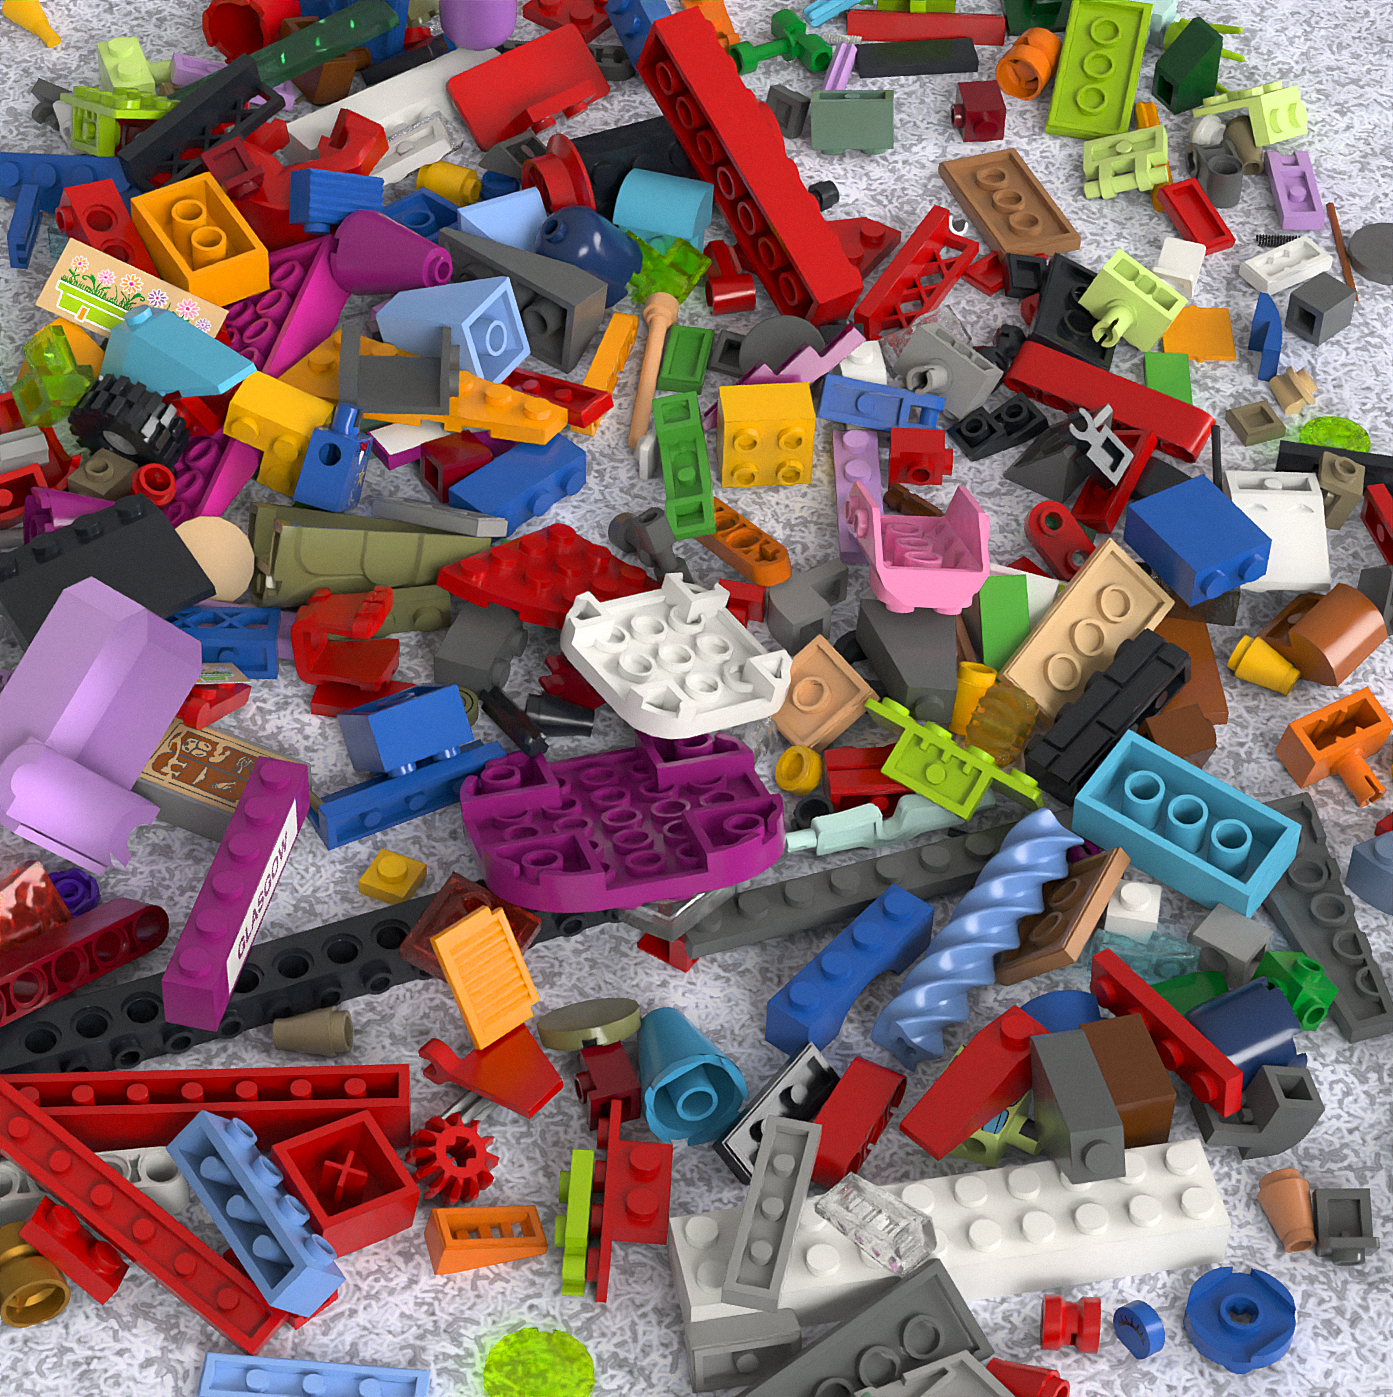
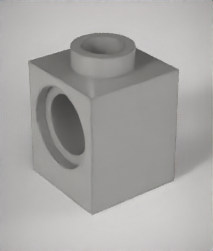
M1219 902L1207 918L1200 916L1192 925L1187 936V943L1191 944L1188 964L1200 971L1221 972L1227 986L1233 989L1250 982L1266 951H1269L1272 930Z

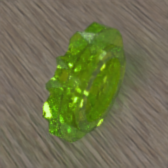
M1324 416L1310 420L1302 427L1298 443L1336 448L1335 445H1342V448L1339 449L1367 453L1371 446L1370 437L1362 426L1354 421L1337 416ZM1327 440L1329 442L1331 441L1333 444L1326 445Z

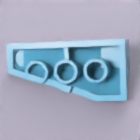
M145 304L129 310L124 315L125 320L111 329L99 375L104 377L106 374H114L117 380L121 375L129 377L134 385L138 381L146 385V390L151 394H154L156 391L161 396H165L179 390L182 397L222 394L256 372L257 369L252 361L173 312Z

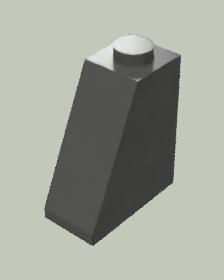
M861 598L855 639L879 680L883 683L890 699L910 711L909 716L914 720L951 723L957 692L956 615L941 614L935 612L933 608L915 607L914 611L910 613H898L886 609V603L880 600Z
M1082 1029L1030 1036L1035 1137L1072 1185L1126 1177L1123 1123L1085 1032Z

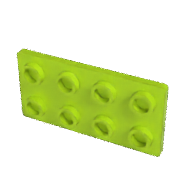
M74 86L73 93H60V101L72 105L71 147L98 157H114L115 146H118L120 142V126L116 118L161 119L181 103L178 100H168L165 96L152 95L151 92L138 91L137 88L113 87L112 94V91L99 90L98 87Z
M868 697L864 707L874 722L900 737L881 769V773L884 776L966 822L970 821L989 787L1033 812L1043 807L1048 808L1041 796L1042 790L1036 787L1038 782L1030 776L1012 768L1008 775L993 763L995 758L971 744H969L966 751L963 750L951 739L953 735L937 724L926 721L922 727L909 716L910 711L899 703L887 697H884L883 701L879 703Z

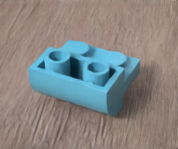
M634 168L627 174L619 190L614 209L613 224L619 225L621 231L639 244L643 254L642 264L696 275L702 268L705 229L711 224L714 184Z

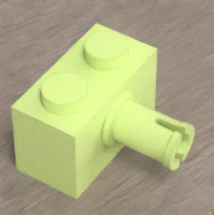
M137 36L128 38L117 37L110 41L97 43L100 81L104 90L112 91L113 94V87H130L156 95L155 87L161 86V83L165 82L172 83L169 68L171 59L150 63L149 59H145Z
M1120 248L1100 270L1078 301L1095 318L1100 320L1093 327L1092 335L1096 342L1104 334L1107 335L1101 346L1113 347L1117 344L1120 337L1123 336L1129 344L1137 347L1142 352H1150L1188 302L1185 297Z

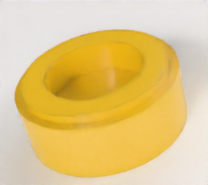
M799 744L788 748L780 756L776 764V783L781 789L792 795H807L816 788L822 778L824 770L823 759L819 753L805 745Z

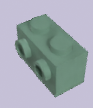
M812 90L811 150H821L822 154L839 155L844 153L845 149H861V152L864 154L877 155L885 153L886 149H894V90Z

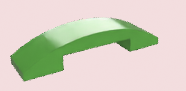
M695 390L652 399L667 500L665 501L666 516L676 541L716 533L715 502L697 392Z

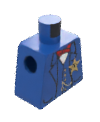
M338 402L332 425L315 427L292 500L334 513L357 507L373 443V437L359 433L364 408ZM337 446L340 448L341 457L338 454Z

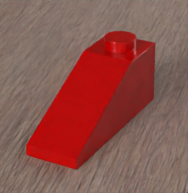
M1013 1005L975 1035L900 1122L899 1130L939 1161L1033 1088L1030 1036L1051 1032L1017 1005Z

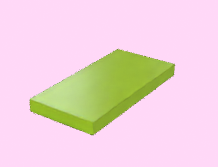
M1072 0L1045 133L1095 140L1128 132L1153 4L1130 0Z

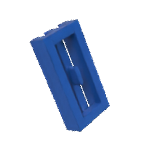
M22 184L7 233L11 268L28 269L43 218V212H40L41 198H38L40 193L39 185Z

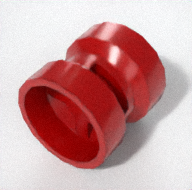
M1043 1294L1040 1317V1349L1058 1351L1063 1346L1074 1345L1080 1353L1097 1354L1101 1328L1100 1297L1082 1296L1077 1302L1066 1301L1058 1294Z

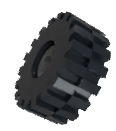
M106 374L104 377L101 375L96 376L68 417V423L71 424L69 428L71 434L79 436L76 442L81 448H88L90 450L89 456L92 457L97 451L104 448L138 464V468L156 463L167 467L171 471L188 446L191 434L189 429L184 428L187 424L185 419L175 415L178 410L172 404L166 405L161 401L163 396L156 391L154 394H151L146 390V385L139 381L134 385L129 377L122 375L118 380L114 374Z

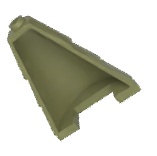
M250 502L248 538L255 554L254 575L249 583L252 601L256 607L287 608L307 605L311 594L320 588H330L331 594H350L373 591L375 586H391L392 589L436 585L440 568L491 549L495 545H491V537H474L403 521L271 503Z

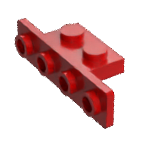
M611 1099L610 1118L599 1117L596 1150H607L606 1161L596 1160L593 1193H603V1204L592 1203L590 1236L600 1237L599 1248H589L586 1281L597 1282L595 1302L603 1303L607 1301L612 1241L666 1245L669 1225L673 1144L619 1140L622 1110L621 1099Z

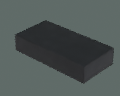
M439 35L376 60L361 70L360 73L366 86L435 60L449 50L443 35Z

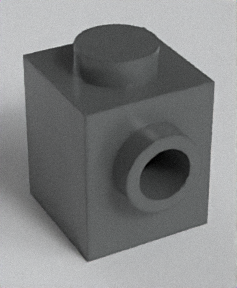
M1322 271L1290 293L1285 327L1318 347L1351 324L1357 291Z

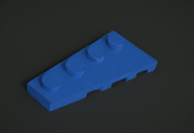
M0 152V196L17 202L22 184L39 185L40 193L38 198H41L42 204L40 210L54 215L55 209L59 207L63 189L67 187L112 178L131 219L130 199L143 194L126 181L118 157Z

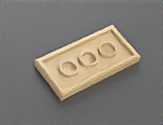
M1110 537L1104 539L998 672L996 678L1051 729L1054 726V720L1060 708L1067 702L1074 704L1084 694L1085 685L1091 675L1097 670L1104 672L1114 662V655L1121 643L1128 638L1134 641L1144 629L1149 628L1154 631L1175 601Z

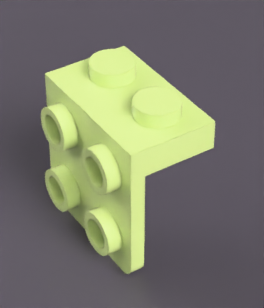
M1281 81L1204 98V107L1192 110L1193 118L1248 107L1256 147L1273 144L1307 133V111L1301 103L1298 85L1282 88Z

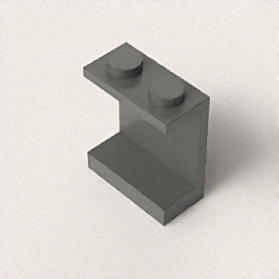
M342 324L339 362V402L364 408V413L449 415L450 397H459L460 345H451V327H442L441 357L361 356L360 325Z

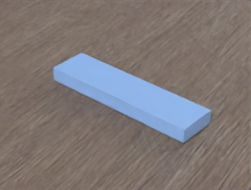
M205 1352L196 1397H428L430 1370Z

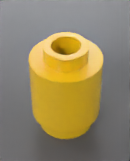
M443 160L421 166L416 178V190L425 187L460 208L468 206V204H475L481 192V182L478 180L475 170Z

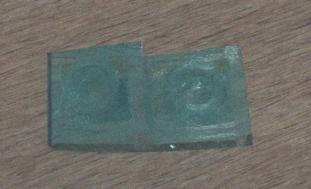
M1098 928L1091 942L1087 973L1091 974L1092 956L1109 948L1148 985L1198 972L1202 948L1153 931L1146 945L1131 940L1126 936L1117 935Z

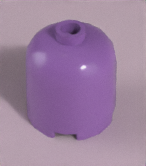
M438 0L441 28L446 37L459 47L473 51L492 49L504 44L514 32L517 0Z

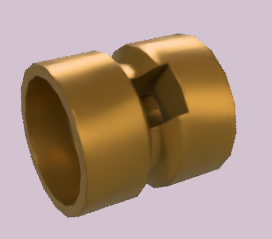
M25 1220L8 1223L0 1227V1316L4 1323L17 1328H26L53 1319L65 1309L71 1295L63 1272L17 1234Z

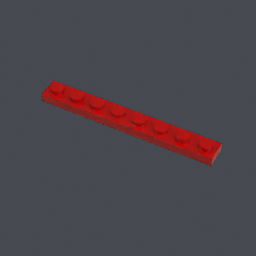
M0 1076V1153L245 1355L256 1356L289 1319V1312L269 1306L258 1287Z

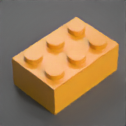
M209 171L130 199L132 221L156 270L164 281L219 307L270 289L268 250Z

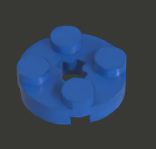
M1233 1266L1216 1268L1202 1275L1191 1287L1183 1319L1184 1329L1191 1343L1206 1358L1216 1364L1223 1365L1225 1369L1232 1373L1246 1374L1252 1369H1260L1274 1364L1290 1349L1296 1327V1307L1291 1293L1279 1280L1264 1271L1251 1268L1249 1275L1242 1272L1232 1273ZM1233 1311L1239 1316L1245 1313L1252 1316L1250 1323L1242 1325L1233 1322L1230 1319L1229 1312Z

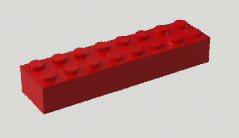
M698 6L653 21L636 69L701 180L714 184L713 201L780 315L800 317L810 322L817 330H819V326L827 325L833 320L847 319L864 288L861 274L858 268L849 262L843 252L838 234L829 228L821 215L816 197L808 193L799 177L797 165L791 158L787 157L779 144L775 128L766 122L760 112L754 93L751 89L746 88L738 75L734 59L731 55L726 54L717 39L714 25L710 20L705 19Z

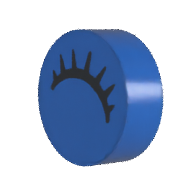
M1134 1300L1115 1311L1113 1325L1116 1336L1136 1359H1145L1162 1350L1165 1343L1164 1327L1160 1317L1149 1304L1141 1300Z

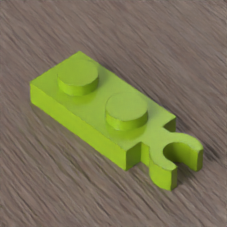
M573 1149L571 1171H560L559 1203L568 1204L567 1215L557 1214L555 1224V1247L565 1248L562 1268V1296L584 1297L594 1184V1150Z

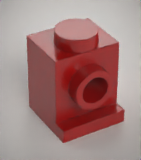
M891 427L888 457V489L894 483L918 486L942 485L943 475L952 476L953 449L945 448V430Z

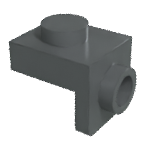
M1370 1188L1315 1189L1312 1192L1313 1219L1317 1240L1315 1245L1316 1256L1332 1257V1264L1336 1266L1365 1264V1256H1372L1380 1249L1379 1237H1373Z

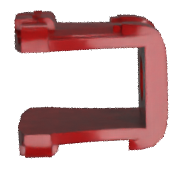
M375 586L373 591L350 594H331L330 588H320L311 594L307 605H302L299 608L295 621L291 626V642L295 667L299 678L303 682L311 685H323L324 683H329V681L342 682L359 686L361 692L377 693L381 686L388 685L392 675L395 674L399 666V639H368L380 629L392 609L394 602L392 587ZM328 634L353 639H366V641H329Z

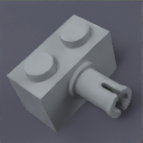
M937 322L918 325L892 370L903 377L902 383L911 391H915V394H930L946 398L944 411L941 413L954 420H962L979 407L984 406L1004 373Z

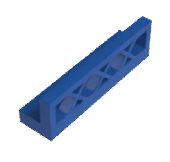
M191 606L165 618L166 621L201 642L202 663L232 662L248 679L278 678V636L281 624V608ZM201 624H216L212 628L197 627ZM250 624L268 625L267 629H247L245 627Z
M481 739L460 746L461 753L451 758L433 762L432 757L416 762L417 769L408 774L389 778L388 774H384L321 797L320 799L325 804L318 806L319 815L310 807L306 817L328 851L460 802V789L465 779L469 775L477 776L480 779L481 773L486 769L485 763L506 756V752L498 740L484 745Z

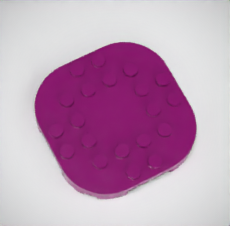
M634 729L635 747L550 762L546 761L541 752H538L534 758L528 757L521 750L508 753L506 756L485 763L486 769L481 773V778L478 779L477 776L469 775L460 789L464 837L487 887L499 898L511 904L527 909L554 913H583L613 908L632 910L646 902L663 899L672 901L686 900L696 893L729 887L751 879L771 867L780 858L785 849L786 835L783 799L780 793L770 795L755 771L753 751L744 742L733 736L718 732L714 735L715 741H713L711 735L706 733L690 738L666 739L651 736L637 729Z

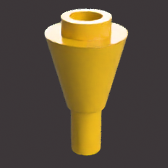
M5 0L2 7V13L5 18L37 35L48 48L61 43L60 36L49 25L39 0Z

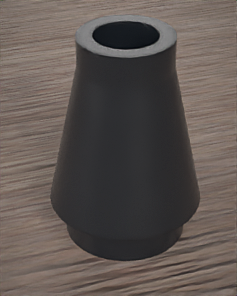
M542 690L540 695L528 693L524 712L547 734V737H591L595 709L583 707Z

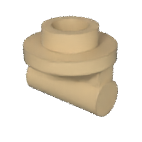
M1291 365L1286 368V373L1273 377L1269 382L1271 390L1286 415L1299 413L1306 404L1311 405L1316 402L1312 393L1318 390V387L1304 367L1296 371Z

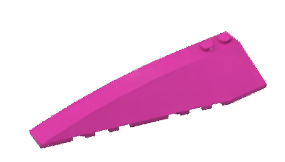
M332 234L268 253L270 289L221 307L229 311L225 322L233 345L228 347L252 361L258 371L278 379L329 338L337 326L340 314L352 293L341 289L333 277L330 256L331 252L337 253L339 243ZM225 422L213 436L189 437L190 442L174 465L177 471L175 479L176 494L171 503L162 510L174 529L184 521L198 516L220 517L262 462L264 451L224 434Z

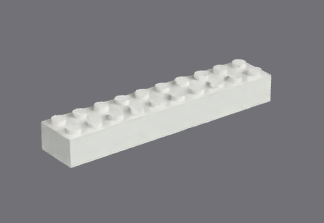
M1199 1138L1125 1149L1126 1177L1072 1185L1055 1161L1050 1160L806 1197L778 1309H793L800 1327L843 1321L930 1258H940L965 1302L1224 1262L1232 1224ZM744 1206L669 1218L668 1259L684 1324L762 1312L761 1310L721 1303L722 1287Z

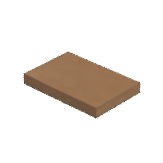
M1115 847L1068 865L1069 874L1066 878L1043 883L1042 896L1045 909L1042 913L1024 916L1018 926L1020 946L1017 949L1004 951L994 969L995 979L1000 985L1007 987L1076 963L1131 860L1121 847Z

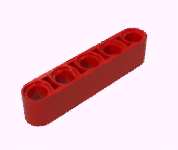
M1032 341L1023 342L1003 378V383L1012 392L1019 394L1022 391L1029 399L1056 410H1062L1066 414L1080 407L1090 411L1109 403L1113 409L1111 431L1153 430L1158 441L1154 450L1174 458H1180L1190 464L1196 463L1211 435V426L1216 425L1215 419L1210 414L1196 406Z

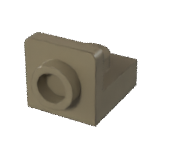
M1325 451L1320 457L1317 480L1319 486L1323 488L1322 496L1326 528L1340 530L1362 497L1365 466Z

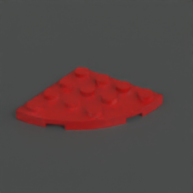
M559 523L552 524L442 567L439 570L436 583L439 587L477 606L486 609L490 602L520 611L518 620L561 630L567 613L574 605L575 597L587 591L599 602H605L662 588L658 581L649 577L642 568L625 563L613 556L608 548L591 543L576 534L572 527Z

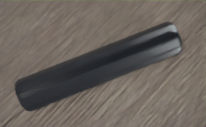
M494 686L489 692L483 690L480 693L479 698L483 701L481 709L525 755L534 758L538 752L545 754L548 751L549 745L545 742L547 734L503 689Z

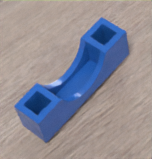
M893 883L767 1002L765 1041L790 1057L800 1045L812 1042L821 1052L839 1035L848 1011L871 980L889 969L900 976L927 950L931 943L934 907Z

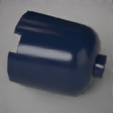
M568 205L556 210L540 226L534 240L535 254L575 265L607 283L605 309L613 307L626 297L628 290L624 287L630 281L633 272L640 274L642 269L643 254L639 244L586 205Z
M1265 976L1205 1001L1183 1014V1017L1243 1072V1093L1262 1065L1307 1067L1306 1053L1297 1055L1292 1037L1302 1032L1293 1009L1279 987L1272 990L1266 988L1268 986V979Z

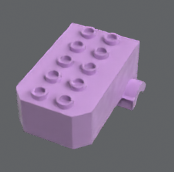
M92 576L64 589L0 694V824L13 833L101 877L108 866L119 871L112 864L110 853L126 867L132 857L127 848V839L130 832L138 825H151L161 809L144 797L132 792L131 789L202 672L201 642Z

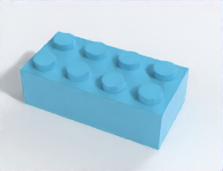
M1128 729L1075 797L1071 831L1106 851L1115 847H1121L1131 858L1129 864L1210 910H1213L1220 902L1251 918L1295 859L1302 825Z

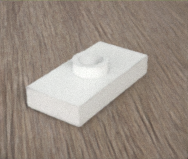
M1304 235L1241 262L1239 275L1259 292L1272 295L1314 277L1322 271L1330 270L1333 257Z

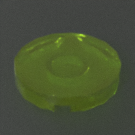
M538 1327L523 1328L504 1336L489 1351L483 1371L484 1396L592 1397L595 1389L593 1359L584 1344L567 1332L553 1329V1333L538 1332Z

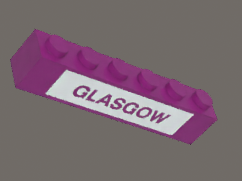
M258 756L161 980L166 1022L214 1032L217 1031L310 808L307 765Z

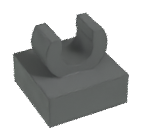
M38 78L31 92L41 103L37 104L33 109L32 118L37 123L42 124L49 115L53 114L49 125L53 130L60 131L53 103L60 100V93H72V91Z
M781 84L770 86L765 103L773 111L779 123L782 136L790 140L796 139L802 133L811 99Z

